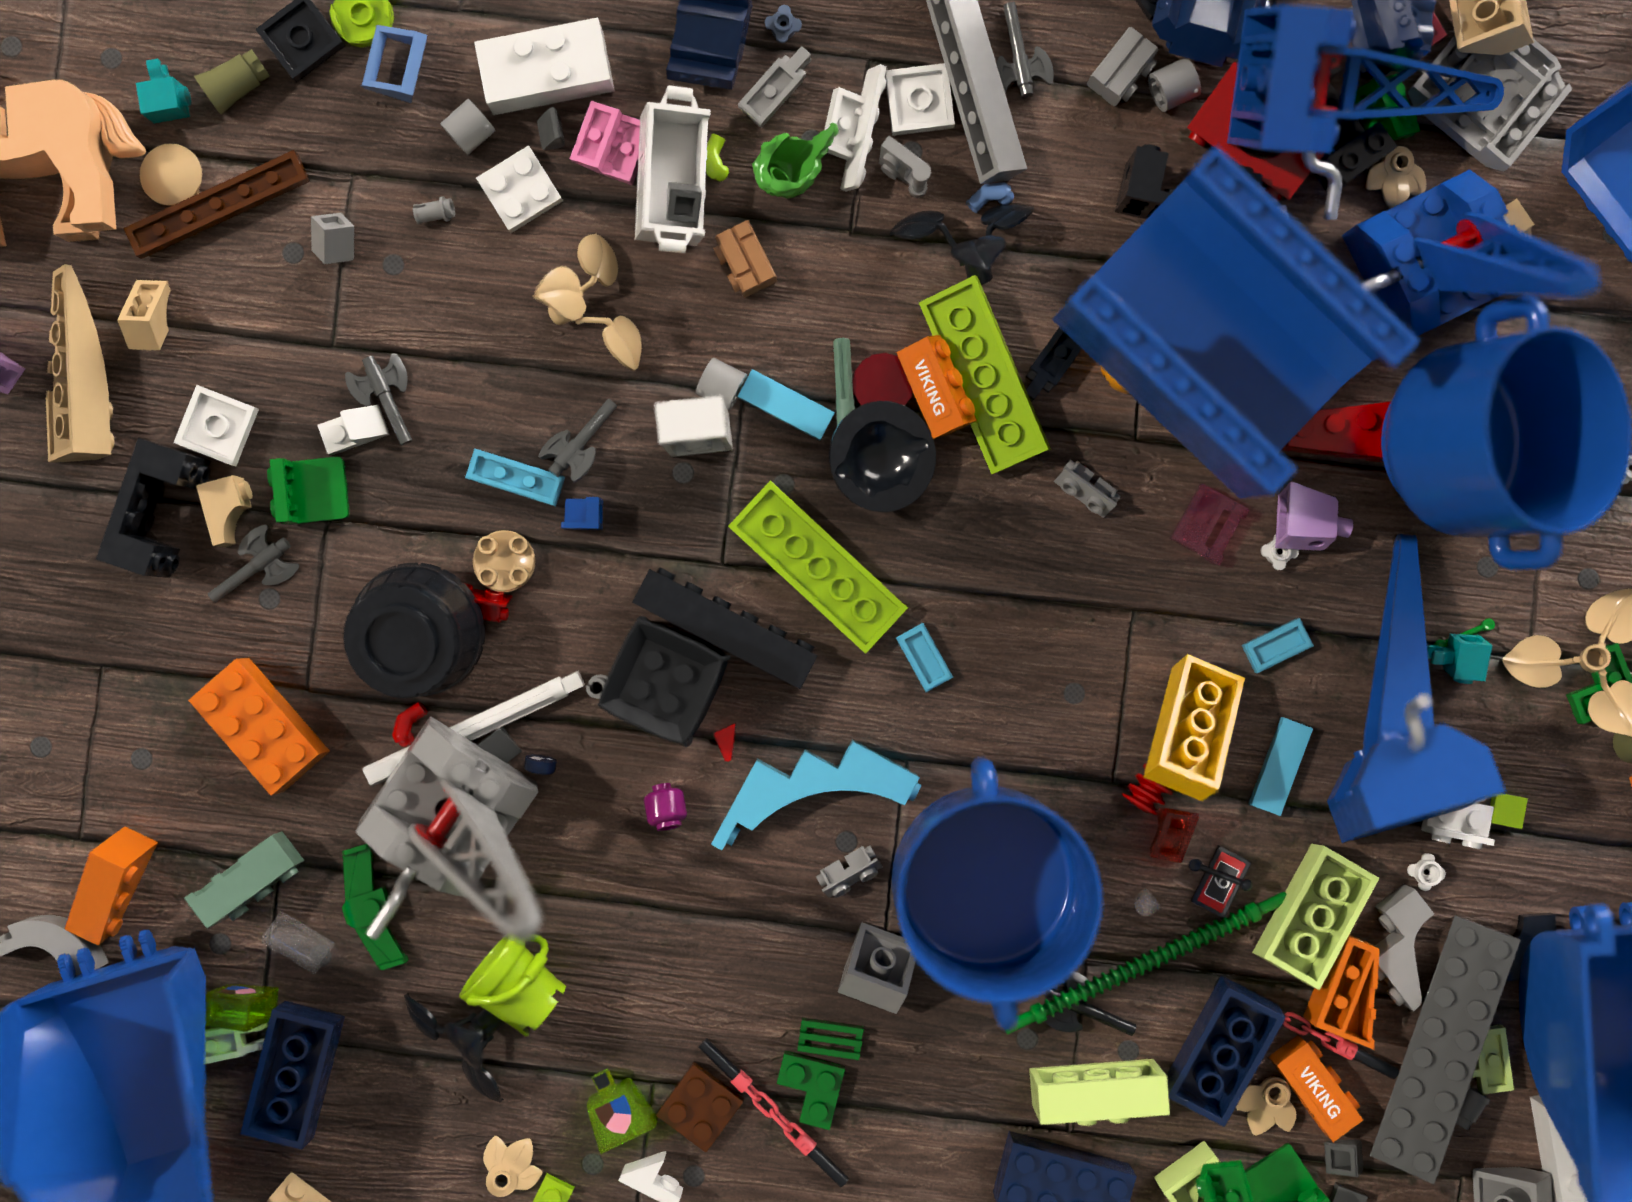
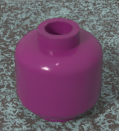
M670 783L652 786L653 792L648 793L644 797L648 824L656 827L657 831H667L681 827V822L687 817L683 791L678 788H671Z

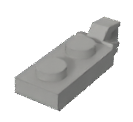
M801 46L791 58L787 55L783 58H778L742 98L738 108L762 128L803 82L807 75L803 70L811 61V54Z

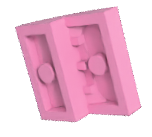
M591 101L569 159L602 175L633 185L638 172L640 120L622 114L619 109Z

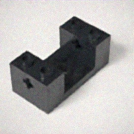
M1340 65L1336 68H1331L1325 107H1337L1339 109L1340 95L1330 81L1342 70ZM1337 118L1336 125L1339 127L1337 143L1332 146V152H1325L1320 161L1330 163L1338 169L1342 177L1343 188L1380 162L1398 146L1380 121L1365 131L1357 119ZM1313 173L1326 192H1328V179L1323 175Z
M1145 144L1142 147L1137 146L1125 164L1115 208L1116 213L1148 219L1175 190L1165 189L1161 191L1169 153L1162 152L1161 148L1155 145ZM1238 166L1260 187L1263 174L1254 173V169L1247 166Z
M138 438L96 560L143 576L170 578L171 574L178 568L180 548L145 537L146 533L154 524L155 517L153 513L157 502L164 495V481L197 489L196 485L206 483L209 479L210 460Z

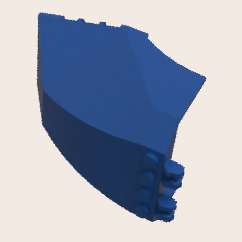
M150 929L139 931L138 936L144 955L137 957V948L131 935L120 937L119 946L124 961L99 969H95V960L88 948L79 949L76 955L82 972L79 975H76L71 955L62 954L58 956L57 960L62 980L52 982L6 1005L0 1011V1178L5 1187H12L22 1202H213L204 1120L206 977L194 948L172 946L156 951V942Z

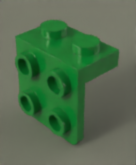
M328 457L290 461L283 458L270 459V468L267 469V480L273 488L274 499L270 501V510L272 516L276 518V523L293 525L346 519L349 516L345 463L342 458Z

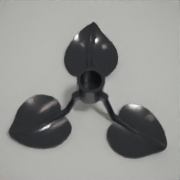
M1008 204L998 205L987 210L981 217L982 224L988 225L986 236L956 244L945 224L941 223L944 220V214L938 211H920L905 217L893 227L890 236L895 235L903 239H919L932 234L936 229L942 231L952 247V257L959 261L960 266H965L967 279L976 275L981 285L992 280L991 266L1006 246L1005 239L993 236L992 232L996 228L1006 230L1022 223L1032 214L1034 206Z
M409 993L405 994L404 998L407 1009L416 1027L432 1040H437L439 1034L446 1033L450 1042L460 1051L464 1059L462 1061V1068L469 1083L485 1097L499 1103L502 1102L503 1099L494 1078L482 1065L483 1050L494 1038L493 1034L506 1023L483 1009L479 1014L473 1012L466 1018L441 1026L437 1024L435 1017L424 1006L413 1000ZM469 1022L472 1023L469 1025V1030L461 1027Z

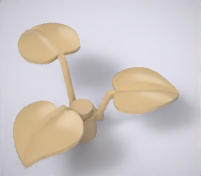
M597 233L588 235L580 241L577 254L581 267L587 274L591 275L590 280L580 287L579 279L571 269L563 266L550 271L543 278L534 294V298L548 306L549 316L557 325H563L571 321H575L577 325L582 323L606 324L607 327L604 328L602 336L607 349L623 366L631 371H635L640 362L642 342L640 333L634 323L625 316H618L613 321L610 318L583 317V313L586 311V304L582 298L583 293L593 286L597 280L605 287L612 285L618 275V263L611 246Z
M1632 589L1608 593L1589 607L1585 617L1586 627L1591 632L1601 635L1598 645L1587 647L1581 652L1580 656L1559 660L1561 657L1559 645L1549 637L1536 635L1520 641L1503 657V665L1514 678L1536 688H1546L1558 683L1562 677L1560 666L1579 663L1587 672H1598L1601 687L1604 691L1594 693L1588 702V713L1591 720L1603 730L1632 737V683L1620 680L1609 688L1606 679L1607 672L1604 669L1611 661L1610 652L1605 648L1606 637L1611 642L1618 644L1632 641Z

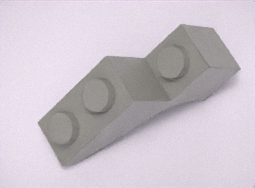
M1403 884L1374 906L1381 915L1378 918L1379 922L1391 933L1376 944L1375 947L1380 949L1378 980H1384L1390 987L1387 993L1398 1006L1403 1004L1414 1011L1422 1003L1414 942L1421 926L1434 913L1416 889Z

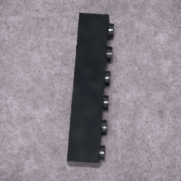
M659 567L657 572L649 569L632 603L801 689L818 656L812 653L815 648L814 646L800 639L797 640L796 644L785 639L787 632L771 624L767 630L757 624L758 617L742 610L740 615L729 610L731 603L717 596H714L712 601L701 595L704 590L688 581L685 586L674 582L676 575Z

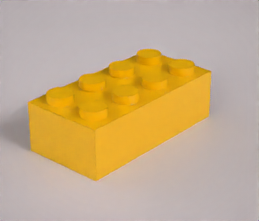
M1189 654L1173 666L1143 777L1200 801L1205 800L1218 791L1245 678Z

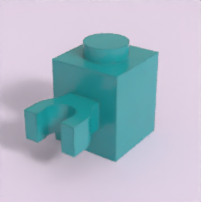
M146 60L151 80L136 83L141 114L152 123L190 117L188 106L192 104L188 88L183 86L173 76L169 77L168 67L161 65V60Z
M1450 633L1447 647L1427 645L1428 659H1431L1432 664L1443 665V669L1454 681L1463 684H1472L1473 680L1486 681L1492 644L1482 636Z

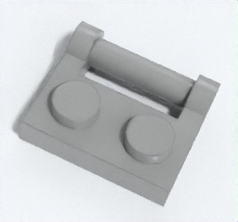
M888 136L881 145L879 158L881 170L891 179L899 178L907 184L911 196L915 198L923 197L927 191V181L931 176L930 166L891 136Z

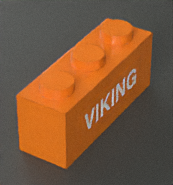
M941 335L927 336L896 352L933 439L951 434L977 421L974 415V404L965 394L962 387V376L954 368L950 358L951 351L949 345L942 339Z
M1297 1035L1268 1056V1058L1322 1132L1332 1142H1335L1363 1121V1118L1357 1112V1109L1361 1106L1349 1091L1344 1093L1338 1084L1342 1080L1330 1065L1325 1068L1320 1061L1323 1054L1312 1040L1306 1042Z

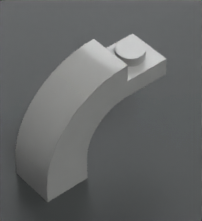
M37 915L8 925L9 932L0 936V957L27 946L46 950L56 961L59 955L69 954L71 955L76 975H79L82 972L76 955L79 949L88 948L95 960V969L109 963L101 945L98 946L65 930L68 918L62 916Z

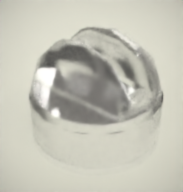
M1147 888L1138 893L1134 899V907L1142 916L1153 915L1161 909L1159 902Z

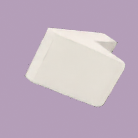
M379 405L343 410L340 412L341 417L317 425L327 454L331 456L390 435Z
M666 1151L625 1164L619 1178L620 1182L659 1202H679L683 1187L679 1185L675 1178L669 1175H658L664 1162Z

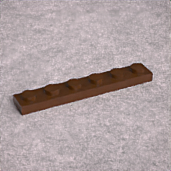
M292 150L123 229L136 257L143 259L311 181L298 153Z

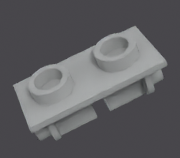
M1070 459L1063 468V471L1053 482L1059 485L1065 493L1074 496L1085 504L1091 512L1099 514L1104 518L1116 507L1117 501L1121 497L1116 493L1118 490L1100 477L1094 485L1091 484L1089 481L1094 473L1079 461L1073 462Z
M870 845L866 848L861 846L844 856L850 866L846 869L837 860L820 870L821 874L817 875L816 878L821 887L827 885L822 891L828 898L832 896L834 898L841 897L851 890V885L860 880L862 882L869 881L878 874L877 870L883 866L877 858L871 860L876 856Z

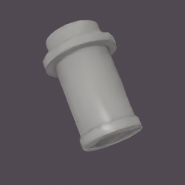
M442 196L439 197L438 201L413 205V215L418 225L441 219L448 222L450 218L455 217V207L451 198L446 199Z
M595 675L588 681L586 692L589 696L600 699L601 692L596 691L595 684L596 682L601 683L603 689L607 679L606 675Z

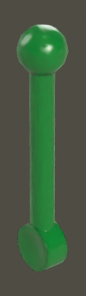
M1487 618L1481 622V625L1460 634L1474 635L1483 630L1486 632L1491 631L1495 628V622ZM1448 639L1436 640L1434 645L1447 647Z

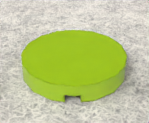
M335 0L333 5L331 4L329 11L331 24L340 38L350 45L361 48L372 45L376 25L392 27L394 21L393 7L389 0Z

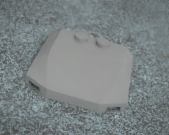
M1454 34L1431 64L1500 79L1504 87L1503 99L1494 110L1423 115L1485 167L1504 172L1511 167L1570 93L1572 87L1570 83L1565 86L1558 72L1562 68L1558 59L1536 40L1532 44L1503 55L1459 52ZM1422 73L1409 89L1408 94L1413 106H1420L1441 90L1426 73ZM1441 76L1448 85L1456 80ZM1468 82L1454 91L1463 103L1476 94ZM1444 98L1436 105H1448L1452 103L1447 98Z

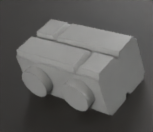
M1129 27L1092 73L1087 82L1088 87L1098 95H1101L1112 106L1116 107L1122 99L1128 102L1139 87L1135 84L1136 80L1140 75L1146 78L1158 63L1154 60L1159 51L1158 47L1147 38H1143V35L1133 27Z

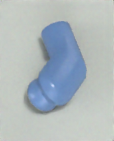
M1005 182L986 183L966 201V204L974 213H977L990 200H998L999 204L1003 205L1010 204L1014 199V193L1011 191V186Z

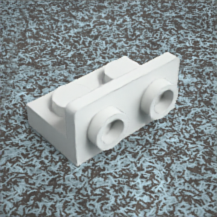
M1477 803L1458 811L1423 820L1421 830L1431 833V839L1440 842L1451 843L1452 838L1463 840V846L1475 849H1482L1483 844L1494 846L1495 840L1488 838L1494 807Z

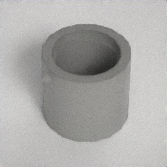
M1187 58L1173 62L1150 73L1148 76L1151 95L1162 112L1169 111L1201 94V83L1194 65Z
M469 99L464 101L440 123L449 136L467 155L496 131L487 118Z
M713 357L700 378L696 394L703 398L722 396L727 410L730 411L738 399L747 374Z

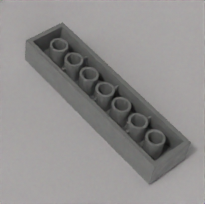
M1454 916L1370 1153L1371 1157L1435 1184L1521 941L1519 938L1463 917Z

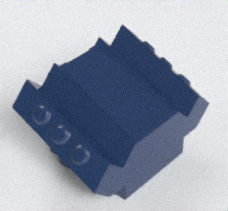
M680 0L677 8L674 37L670 47V60L666 69L667 79L732 90L739 62L743 56L753 7L751 5L752 0Z
M1158 0L1152 26L1159 38L1166 40V46L1169 49L1168 53L1222 67L1227 57L1237 60L1239 58L1245 9L1265 7L1267 0Z
M1351 0L1353 7L1343 9L1353 11L1352 19L1355 20V33L1352 38L1353 48L1371 50L1417 61L1431 51L1434 38V28L1432 26L1433 12L1436 0ZM1360 64L1362 73L1368 79L1373 78L1366 68ZM1375 64L1384 76L1391 71L1401 72L1404 70Z

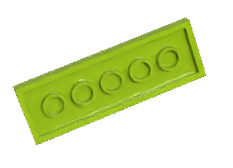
M974 275L919 302L932 335H941L942 339L949 345L951 361L963 379L962 387L966 396L974 404V415L977 421L970 425L991 475L1050 450L1049 443L978 276Z
M771 480L728 525L734 533L865 654L908 609L906 605Z

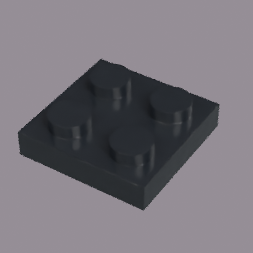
M293 0L255 29L296 83L346 46L312 0Z

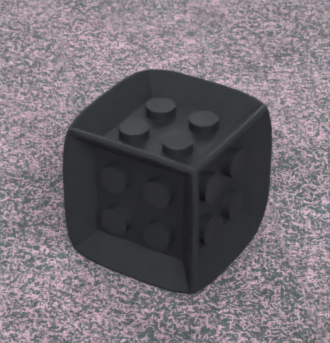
M639 616L618 652L603 686L597 706L614 717L654 736L688 747L692 743L694 734L699 729L709 710L731 656L725 655L713 646L679 630L650 621L645 616Z

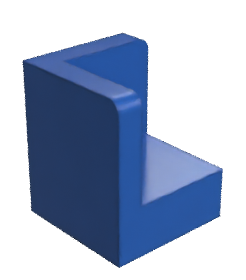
M600 497L566 499L565 522H561V529L603 530V499Z

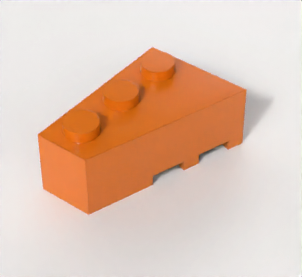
M124 826L89 853L65 930L98 946L109 936L114 937L123 924L122 917L158 842Z
M1349 935L1320 990L1313 989L1303 1018L1317 1028L1374 1050L1375 1040L1372 1038L1373 1019L1376 1020L1374 998L1375 989L1378 988L1380 949L1362 939Z

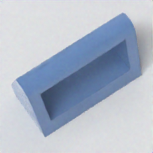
M376 25L361 86L367 90L411 103L427 35L412 30ZM387 38L411 45L401 86L376 81Z

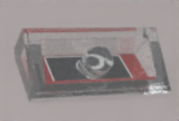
M282 911L262 936L263 944L313 974L318 972L334 945V942Z

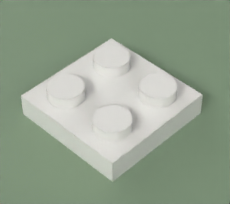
M945 63L886 70L885 78L892 136L954 128L955 121L950 81Z
M529 145L476 178L510 233H513L563 201Z
M196 385L174 443L236 467L259 409Z

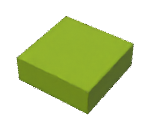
M1503 793L1492 797L1490 806H1493L1494 810L1491 823L1522 829L1528 798Z

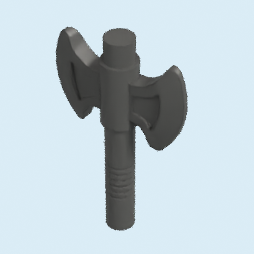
M1009 2L1004 4L1003 7L1014 57L1012 59L1013 63H1008L1003 56H999L996 64L1005 94L1012 84L1017 83L1018 88H1020L1021 97L1025 98L1034 94L1032 78H1039L1048 85H1051L1054 79V71L1049 56L1038 46L1035 47L1033 57L1028 59V55L1025 53L1016 3Z
M392 353L388 365L381 369L374 356L364 358L362 362L367 376L360 377L351 372H346L345 380L348 390L359 403L366 407L371 406L370 399L372 394L375 393L382 403L400 445L403 446L411 443L412 438L390 393L391 386L397 387L402 393L406 391L408 377L402 360L395 353Z
M607 399L570 442L571 432L569 430L561 431L551 437L539 453V458L542 460L556 457L548 470L556 477H559L570 466L571 480L573 482H577L585 476L594 462L596 449L589 447L584 450L583 447L618 406L612 400Z
M261 525L251 530L241 541L238 554L240 556L251 554L254 557L250 559L248 564L208 593L209 598L214 603H217L240 584L262 570L266 572L262 580L263 585H276L291 578L299 569V564L287 563L280 559L284 552L291 547L290 543L283 537L276 543L273 542L269 545L267 542L268 525Z

